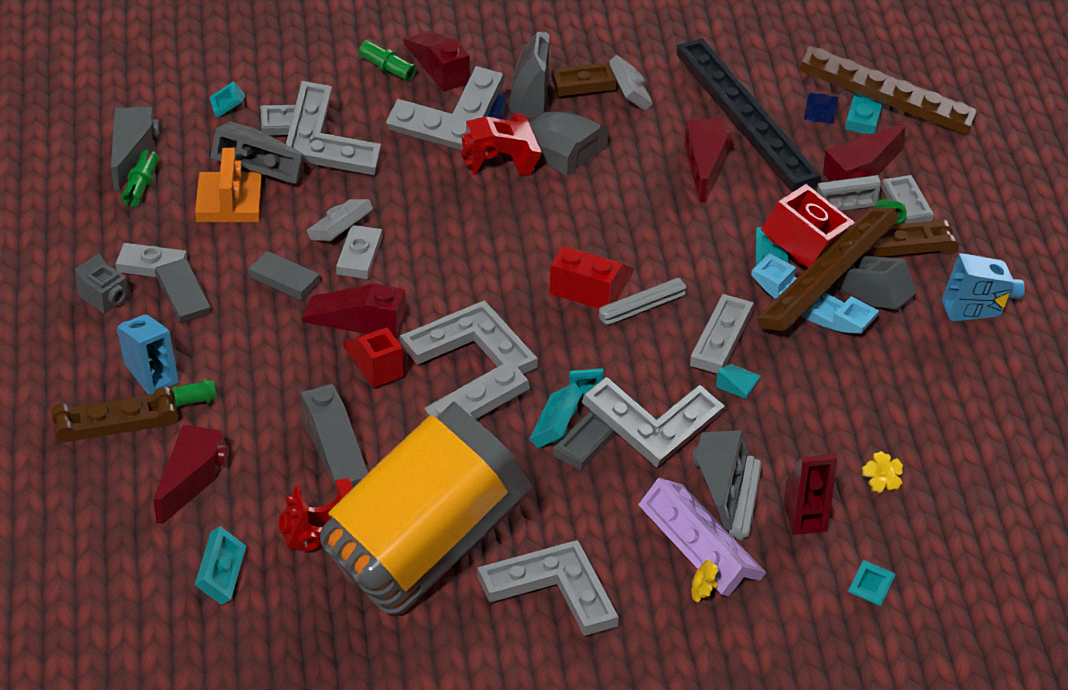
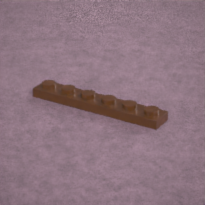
M810 45L799 68L801 72L965 135L968 134L977 109L969 107L965 103L953 101L940 96L936 92L914 86L908 81L898 80L885 75L879 70H872L857 64L853 60L838 57L824 49L815 48Z
M870 207L757 317L760 327L777 331H785L792 327L794 321L804 311L810 309L814 302L824 292L828 291L843 273L851 269L852 264L861 255L867 253L870 247L889 231V228L899 219L895 209Z

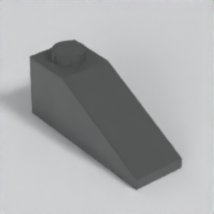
M152 107L115 108L111 158L114 191H120L128 181L127 176L130 170L135 168L141 152L149 150L150 154L153 151L154 138L159 137V120L153 119Z
M231 121L216 128L210 158L221 161L222 148H235L236 161L242 162V168L294 184L298 183L304 153L257 129Z
M860 256L852 264L851 269L843 273L833 283V285L872 307L887 308L888 310H896L903 307L905 302L916 294L906 259Z
M329 384L300 392L302 422L335 488L336 480L350 478L352 486L357 485L368 474L345 406L334 385Z
M742 430L702 432L699 445L694 447L693 450L694 465L700 468L704 483L725 530H732L746 460L749 456Z

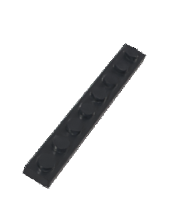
M703 38L677 45L676 55L792 192L805 184L814 187L820 183L821 174Z

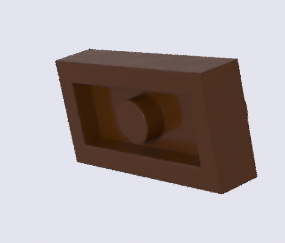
M609 62L552 69L551 79L558 97L616 90V78Z

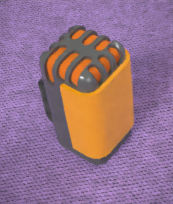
M453 401L439 416L429 415L328 512L331 519L321 530V545L345 575L382 611L389 615H401L427 592L459 559L465 557L513 511L533 486L509 450L461 406Z

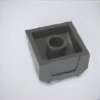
M537 32L528 41L519 56L513 74L509 110L513 113L524 114L526 118L536 119L544 114L550 44V35L547 32Z
M556 111L545 112L529 123L542 151L539 160L566 176L573 173L577 167L594 155L601 153L607 148L608 129L576 114Z

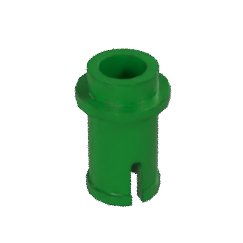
M881 199L874 206L875 208H894L899 219L893 225L901 224L906 218V207L899 201Z
M202 378V382L172 386L176 408L205 401L206 404H210L211 400H216L213 380L206 381V378Z

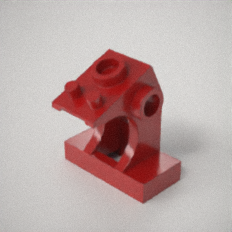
M514 113L510 121L491 117L466 121V134L461 136L463 147L460 150L461 157H466L464 160L465 166H470L473 175L477 174L485 158L490 159L498 153H506L512 157L519 175L530 176L542 154L524 114Z
M350 478L336 480V498L329 504L321 507H309L306 502L302 501L300 487L295 486L292 495L286 497L287 506L284 512H281L278 519V529L283 534L287 548L306 552L323 548L320 541V533L323 528L321 526H324L331 519L328 512L353 489Z

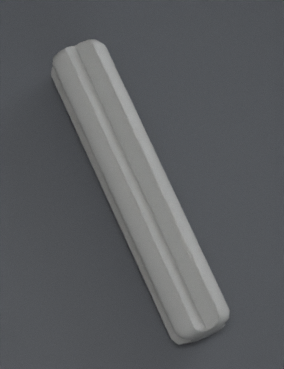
M675 278L615 301L599 309V319L604 325H610L684 296L686 294V285L680 278Z
M754 456L747 457L732 530H729V534L732 537H736L737 541H743L744 537L750 535L762 467L761 461L755 459Z

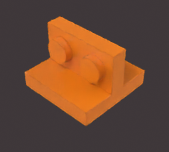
M222 148L220 172H199L195 209L196 222H259L262 174L258 172H242V162L236 161L235 148Z

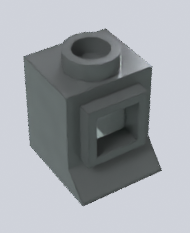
M100 253L75 268L78 296L103 314L129 298L126 277L107 265Z

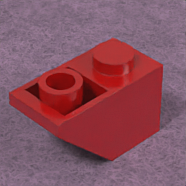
M387 327L343 342V347L373 388L403 377V348Z

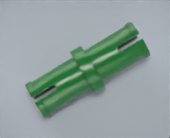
M369 40L364 41L359 48L358 55L377 65L380 71L384 73L390 72L405 82H410L414 78L417 71L416 65L401 59L395 51L391 49L385 50Z
M149 150L142 151L135 168H132L127 176L128 183L120 196L122 202L127 206L131 198L134 197L131 207H137L140 204L145 189L149 188L153 181L152 174L159 162L158 155L153 151L149 160H146Z

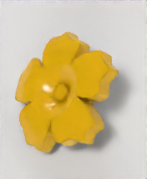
M880 451L873 454V461H868L861 468L863 471L862 476L872 478L868 482L872 492L880 494L885 487L888 491L899 489L902 481L898 476L903 473V464L898 458L890 462V455Z
M706 559L694 575L691 594L692 599L696 602H700V599L706 596L709 597L713 588L717 587L718 582L714 581L719 570L717 569L718 566L711 562L712 560Z

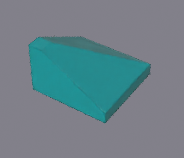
M234 81L209 97L215 116L219 118L240 104L245 98V93Z
M729 364L720 368L717 372L716 388L747 399L761 379V375Z
M603 368L569 371V385L575 383L583 391L581 397H584V394L603 380Z
M863 560L848 593L881 607L896 574Z

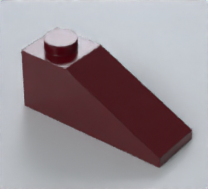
M432 31L403 39L405 46L443 92L467 85L470 79V55L456 39Z
M722 118L686 120L684 144L700 203L707 201L725 163L726 148H731L730 130H725Z
M899 124L825 150L824 176L831 182L879 175L902 151L906 127L903 124Z
M373 283L311 296L302 316V322L363 334L387 327L397 340L406 318L405 289Z
M189 425L182 426L153 499L156 523L164 524L215 481L220 467L226 466L229 457V446L224 445V433L222 430Z
M836 453L801 457L786 480L783 505L793 535L827 532L838 460Z

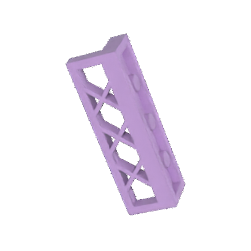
M658 478L638 504L698 570L706 559L712 560L711 562L718 566L717 569L719 571L715 575L714 581L718 582L716 589L720 594L730 596L744 577L760 581L766 574L761 566L683 484Z

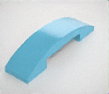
M770 253L752 270L751 274L775 299L797 279L795 277V266ZM824 292L814 302L813 306L804 311L800 316L832 330L862 333L878 316L879 310L852 296L844 303Z

